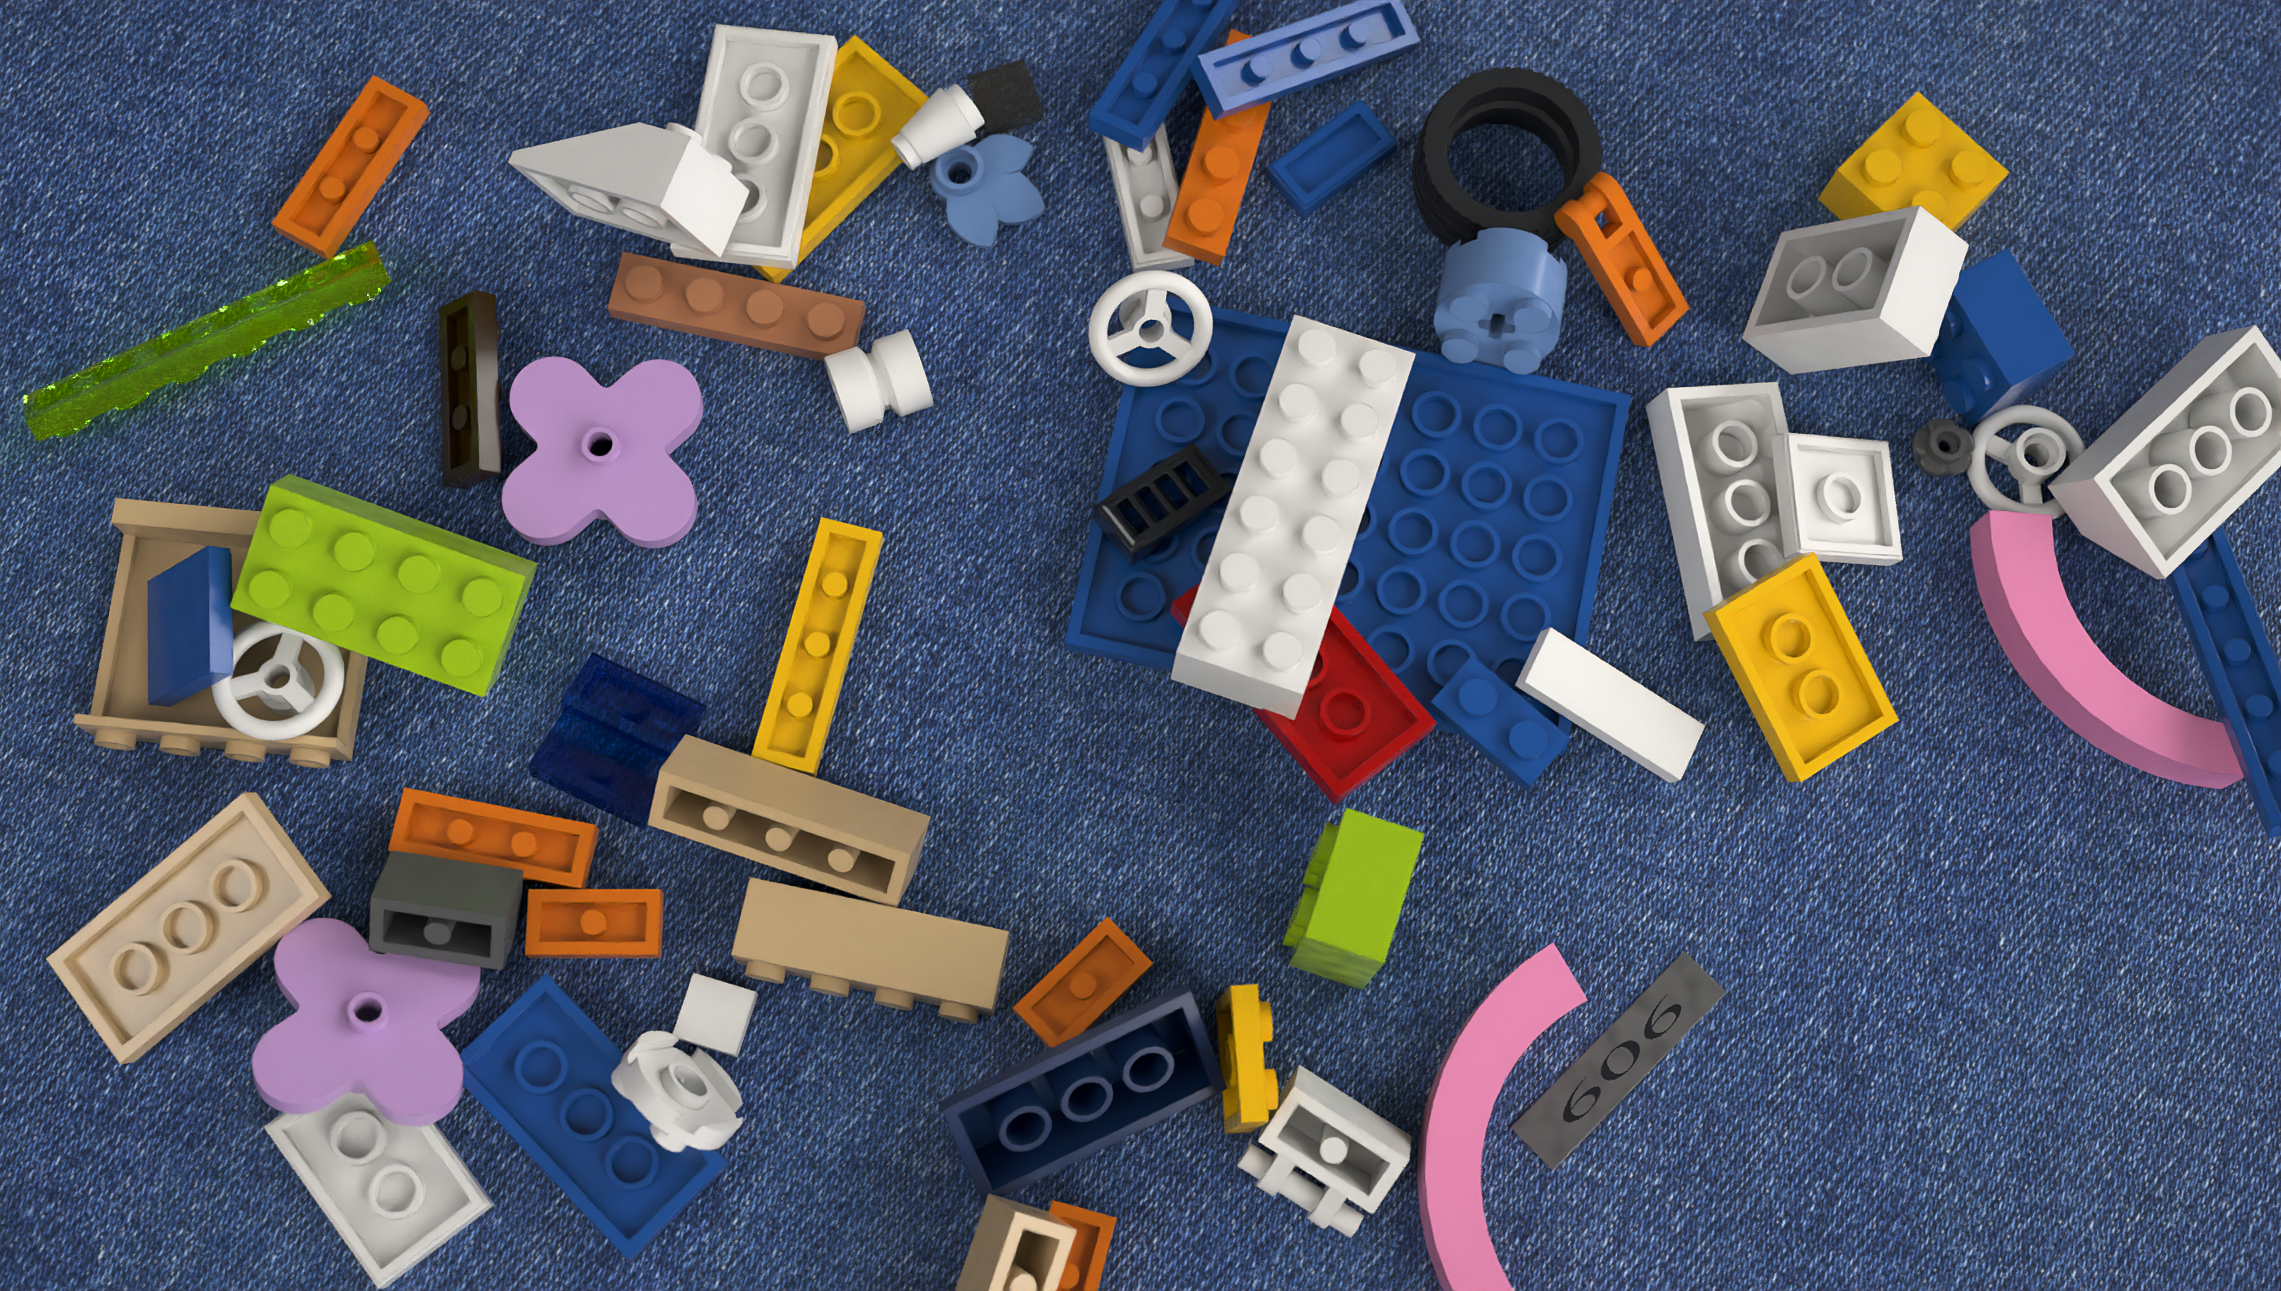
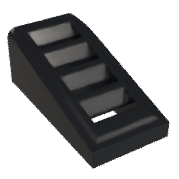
M1193 442L1095 505L1093 508V519L1129 565L1133 567L1231 495L1232 489ZM1188 465L1209 489L1200 496L1180 473ZM1168 480L1171 481L1187 501V504L1180 509L1161 487ZM1151 494L1168 516L1159 521L1142 499ZM1132 508L1148 529L1139 534L1123 513Z

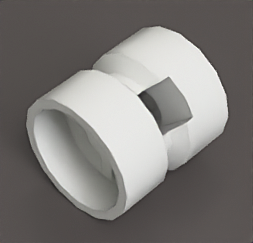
M908 329L874 340L871 353L868 354L860 348L854 347L823 357L833 391L850 434L881 423L885 410L891 409L899 416H904L934 406L920 357Z

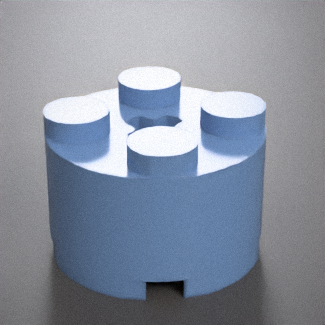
M1500 227L1488 228L1478 231L1476 240L1460 246V239L1450 247L1445 256L1434 315V327L1438 338L1442 342V354L1451 362L1458 364L1474 361L1506 368L1515 374H1529L1536 371L1540 366L1541 359L1554 349L1559 339L1568 279L1566 264L1561 256L1558 263L1547 252L1548 243L1537 235L1523 230Z

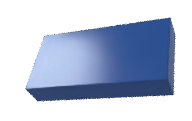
M1358 99L1266 166L1265 176L1300 217L1304 219L1396 152L1398 141L1361 99Z

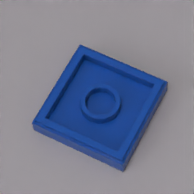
M208 545L147 581L148 705L171 707L232 675L233 609L230 608L232 601V553H230V548Z

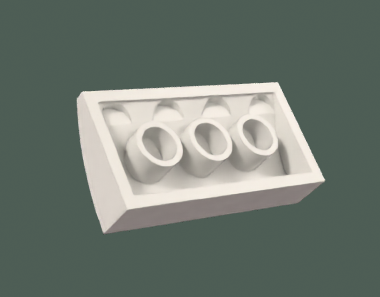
M1778 382L1666 388L1645 406L1695 642L1715 640L1702 613L1792 560L1784 559L1771 445L1772 438L1782 432L1789 433Z

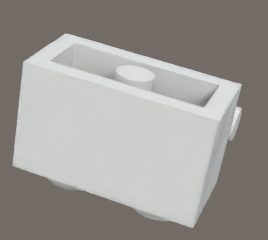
M1299 1065L1278 1096L1277 1110H1269V1121L1262 1125L1258 1139L1260 1143L1276 1153L1270 1156L1250 1143L1237 1166L1257 1178L1256 1186L1274 1197L1279 1192L1307 1210V1219L1319 1227L1325 1229L1330 1225L1351 1238L1360 1226L1364 1215L1344 1203V1201L1348 1198L1366 1211L1374 1214L1410 1159L1411 1135ZM1295 1165L1326 1184V1186L1322 1189L1294 1171L1293 1168Z

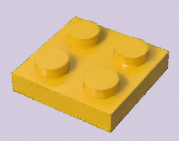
M1258 984L1231 985L1215 1003L1220 1069L1227 1085V1089L1222 1091L1225 1134L1252 1133L1269 1121V1110H1277L1278 1107L1276 1073L1274 1069L1264 1068L1263 1042L1272 1041V1013L1269 1001H1259Z

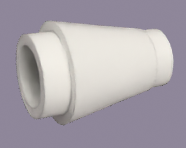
M955 83L945 91L938 88L899 131V134L890 140V143L903 162L911 170H914L920 164H925L975 139L976 134L974 131L985 124L972 100Z

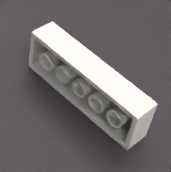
M1294 314L1178 646L1171 674L1172 680L1258 709L1263 708L1284 715L1288 719L1295 720L1416 355L1415 353Z

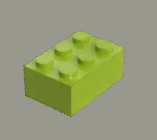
M1349 808L1345 809L1337 825L1326 822L1322 834L1319 835L1317 844L1312 850L1302 881L1303 884L1313 888L1305 886L1296 908L1294 907L1283 939L1282 945L1294 948L1289 966L1363 990L1385 962L1425 833Z

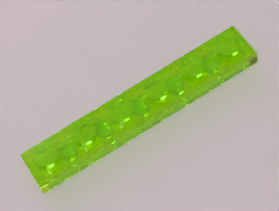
M372 239L23 396L25 422L37 441L40 442L53 435L57 437L73 435L85 428L90 423L91 418L113 408L119 411L133 408L142 403L149 396L150 392L171 382L176 384L190 382L205 373L208 365L230 355L233 357L250 355L263 347L270 337L288 329L301 331L310 328L324 317V313L343 304L358 305L373 299L381 292L383 286L392 283L384 260Z

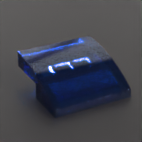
M592 652L561 700V715L530 761L529 774L531 777L645 830L648 825L659 770L685 734L693 737L696 736L707 712V705Z

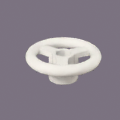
M1141 271L1120 279L1110 286L1099 298L1090 317L1089 344L1098 364L1114 379L1137 387L1161 386L1183 377L1200 362L1211 341L1213 319L1206 297L1190 280L1169 271ZM1167 291L1181 297L1192 312L1194 331L1191 341L1173 331L1171 311L1166 302ZM1122 302L1119 318L1124 330L1107 337L1110 317ZM1148 320H1157L1156 324L1150 328H1140ZM1142 346L1144 348L1160 347L1176 359L1155 368H1138L1124 363L1117 356Z
M2032 405L2009 406L1981 421L1971 435L1974 442V450L1969 453L1971 463L1966 470L1972 488L1982 502L1991 510L2052 515V519L2065 514V510L2056 498L2045 503L2042 502L2041 483L2052 476L2063 465L2066 453L2070 465L2086 450L2076 430L2056 413ZM2027 423L2039 426L2025 431L2012 444L1995 435L2002 428L2012 424ZM2024 453L2032 455L2037 460L2038 467L2030 465L2026 461ZM1985 455L2008 465L2010 474L2018 480L2021 503L2007 498L1996 489L1986 471Z
M261 619L245 626L233 635V672L240 657L252 645L269 637L281 636L274 658L266 661L258 672L232 678V673L231 676L213 684L212 693L222 717L239 732L261 740L277 741L291 739L307 733L318 726L336 706L344 685L343 658L337 645ZM304 640L316 649L324 665V682L316 699H314V681L297 660ZM290 675V679L285 686L278 689L273 688L277 678ZM258 695L273 713L281 716H296L280 721L261 720L244 711L237 700Z

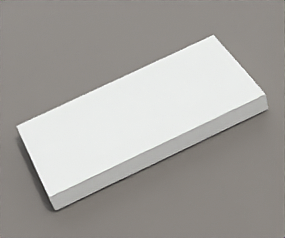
M716 24L694 131L704 139L701 146L707 152L722 157L733 166L731 174L748 188L750 192L721 258L671 243L670 249L675 257L795 270L838 50L835 36Z

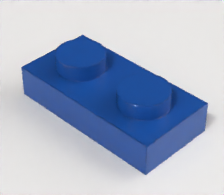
M1473 655L1428 706L1433 713L1525 791L1529 789L1571 740L1569 736Z

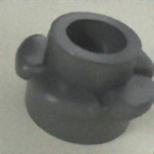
M1948 418L1932 419L1927 423L1926 428L1918 429L1913 437V458L1918 468L1929 476H1956L1964 472L1970 465L1969 453L1974 450V442L1968 430L1963 427H1956L1953 420ZM1939 443H1946L1949 446V451L1942 452L1939 449Z

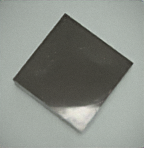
M1024 59L967 76V86L972 100L985 122L982 127L986 138L990 135L1002 134L1044 120V111Z

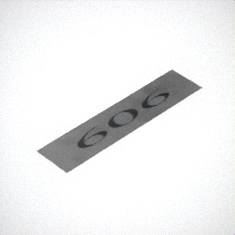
M1684 951L1532 1105L1511 1129L1554 1171L1727 992Z

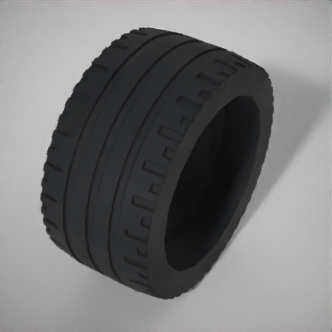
M1496 67L1492 70H1482L1478 74L1476 72L1468 78L1461 79L1459 83H1455L1434 105L1424 122L1412 165V186L1417 209L1419 208L1420 216L1424 219L1427 228L1431 229V233L1437 236L1442 244H1446L1449 249L1460 239V246L1476 240L1478 231L1498 227L1523 230L1539 236L1548 243V253L1559 247L1568 236L1557 226L1554 214L1568 200L1577 201L1584 194L1583 186L1597 172L1601 171L1602 146H1600L1601 139L1598 134L1597 124H1594L1592 114H1589V109L1586 105H1583L1579 96L1574 95L1570 88H1566L1562 82H1557L1555 78L1545 76L1542 72L1537 73L1531 69L1525 70L1521 67H1504L1500 69ZM1484 124L1513 125L1533 133L1554 152L1564 173L1562 190L1552 203L1528 212L1499 211L1479 203L1456 183L1447 163V152L1452 141L1462 132Z

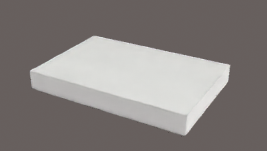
M349 1091L330 1105L313 1113L289 1114L283 1112L264 1126L378 1289H385L494 1206L492 1200L435 1122L417 1127L396 1124L385 1118L364 1093L357 1094Z

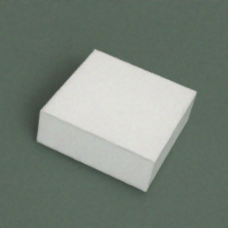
M693 973L673 1035L680 1037L679 1040L738 1058L758 993Z

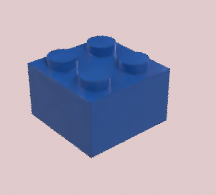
M2007 248L1959 273L1957 284L1953 289L1939 329L1938 338L1934 343L1929 357L1921 358L1932 364L1944 383L1943 390L1949 405L1957 413L1963 414L1970 427L1973 428L1996 412L2033 397L2076 353L2011 251Z

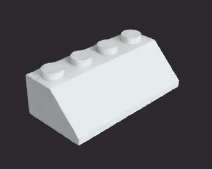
M2256 325L2206 336L2047 487L2084 537L2152 577L2165 579L2281 466V360Z

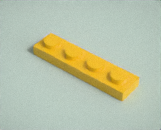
M821 517L753 747L752 757L816 778L883 545V532Z

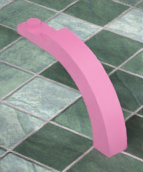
M1989 510L1970 527L1972 562L1978 591L1989 623L2003 651L2020 677L2039 700L2065 725L2100 750L2128 765L2155 776L2188 785L2223 789L2244 778L2223 723L2192 715L2149 694L2117 669L2091 640L2067 598L2059 575L2054 552L2052 515Z
M1551 943L1523 962L1491 990L1469 1015L1450 1044L1435 1075L1429 1093L1418 1142L1417 1187L1419 1212L1426 1246L1443 1291H1514L1497 1259L1488 1233L1481 1189L1482 1150L1494 1102L1506 1077L1519 1057L1535 1038L1554 1021L1588 1000L1554 943Z

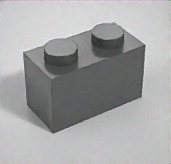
M391 850L371 895L369 950L503 970L520 924L524 870Z

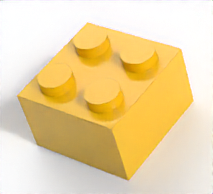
M1917 91L1836 170L1818 200L1840 220L1920 205L1955 233L1989 199L2009 174V171Z

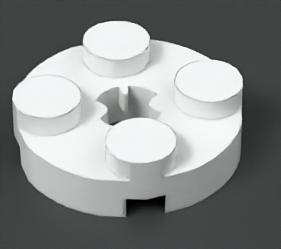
M648 1031L643 1033L625 1052L621 1063L612 1072L611 1080L616 1090L631 1100L637 1109L651 1122V1134L664 1148L672 1152H681L686 1145L701 1150H714L723 1146L742 1125L743 1117L736 1118L735 1112L741 1107L743 1102L732 1079L711 1056L698 1048L690 1057L683 1051L674 1048L673 1046L680 1037L664 1031Z

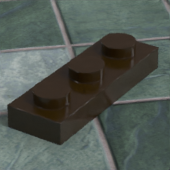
M475 289L439 308L443 486L462 490L501 474V461L503 457V443L500 439L499 402L502 388L498 379L497 354L500 327L496 320V295Z

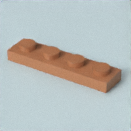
M627 252L622 253L607 308L612 318L824 361L823 357L857 347L866 311L864 301Z

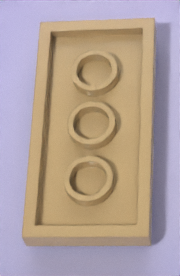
M243 792L47 957L46 960L119 1064L134 1063L332 896L256 792Z

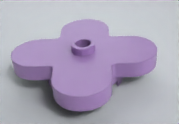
M545 357L535 360L519 372L510 390L511 411L520 428L538 447L507 478L502 491V507L511 526L522 538L538 545H558L574 538L596 518L607 519L627 540L645 548H662L672 545L689 532L697 516V496L690 479L670 458V454L696 431L702 420L704 403L696 379L685 367L676 362L663 359L645 361L630 369L608 388L602 387L581 365L563 357ZM612 446L610 452L606 455H594L599 449Z
M332 918L306 920L285 934L275 951L276 981L283 995L297 1012L264 1034L254 1050L252 1059L254 1083L261 1098L271 1107L281 1112L308 1114L325 1108L349 1091L357 1094L364 1093L385 1118L396 1124L410 1127L429 1125L449 1114L456 1106L462 1093L463 1065L457 1050L440 1029L465 1013L476 1000L480 989V967L390 953L377 954L375 951L369 950V944L355 928L343 921ZM366 1019H374V1020H375V1021H372V1022H363V1020H366Z

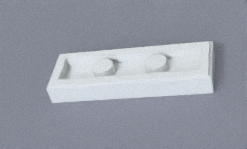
M1164 122L1143 153L1103 136L1133 273L1147 270L1167 271L1193 266L1195 258L1161 246L1179 191Z
M1551 627L1540 632L1515 684L1516 687L1669 783L1681 780L1705 727L1704 724Z

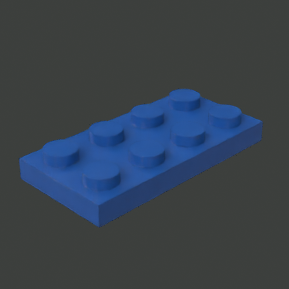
M547 973L541 976L459 1054L463 1065V1086L627 1260L632 1261L730 1165L716 1149L701 1150L686 1145L681 1152H672L654 1139L650 1131L651 1122L637 1109L631 1100L620 1094L612 1084V1072L621 1063L624 1053Z

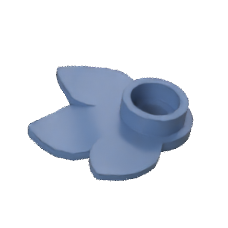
M995 134L988 136L974 147L963 144L933 159L929 170L931 187L939 198L947 202L948 224L955 234L965 242L978 248L990 249L995 243L999 224L1005 226L1023 225L1044 213L1045 205L1038 189L1021 173L1031 158L1033 145L1009 134ZM960 170L966 171L971 175L970 180L963 184L953 183L949 179L952 173Z

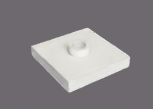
M1782 432L1771 439L1784 559H1793L1803 553L1815 552L1818 560L1824 562L1891 566L1903 560L1888 441Z

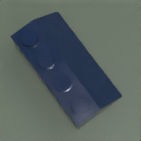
M1184 984L937 1103L985 1205L988 1194L1003 1198L1227 1089V1085L1191 990L1187 984Z

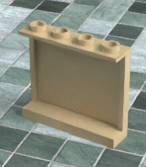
M115 498L111 523L124 536L90 715L75 714L73 723L94 736L95 745L109 749L134 750L136 741L160 743V751L180 756H199L201 747L225 749V757L238 761L264 762L265 754L269 753L290 755L289 762L298 766L329 768L330 759L352 761L368 656L338 646L344 663V685L336 706L318 726L307 733L291 739L277 741L261 740L247 736L233 728L222 717L215 704L212 685L171 707L148 705L147 581L208 545L230 548V553H232L233 598L261 511ZM233 609V635L245 626L261 620V618ZM281 636L269 637L252 645L240 657L232 678L258 672L266 661L274 658ZM304 640L297 660L314 681V699H316L324 682V665L316 649ZM290 675L277 678L273 688L278 689L285 686L290 679ZM258 695L237 700L244 711L261 720L280 721L296 716H281L273 713Z

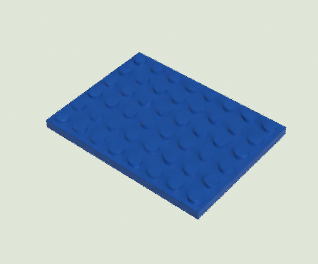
M1166 296V302L1171 311L1173 331L1191 341L1194 331V319L1189 306L1183 299ZM1209 305L1213 319L1211 341L1200 362L1190 372L1171 383L1161 386L1137 387L1124 383L1096 505L1122 486L1193 442L1233 492L1291 322ZM1148 320L1140 328H1150L1156 324L1157 320ZM1385 343L1415 353L1416 355L1334 605L1437 722L1434 729L1458 734L1433 713L1428 706L1473 655L1569 736L1572 721L1516 687L1515 684L1541 631L1551 627L1584 649L1586 647L1631 395L1530 373L1515 374L1506 368L1474 361L1458 364L1451 362L1441 354ZM1138 346L1132 349L1128 365L1138 368H1155L1168 364L1176 358L1160 347L1144 348ZM1189 465L1180 471L1199 496L1209 490ZM1170 480L1161 485L1179 509L1187 504V501ZM1151 494L1142 499L1159 521L1168 516ZM1231 495L1133 567L1129 565L1093 519L1066 633L1064 649L1172 672L1184 628L1170 613L1172 602L1202 581ZM1132 508L1123 513L1139 534L1148 529ZM1568 744L1557 756L1562 757L1566 753Z

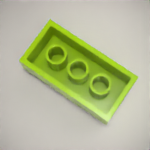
M289 473L270 484L230 608L485 697L498 679L538 563Z

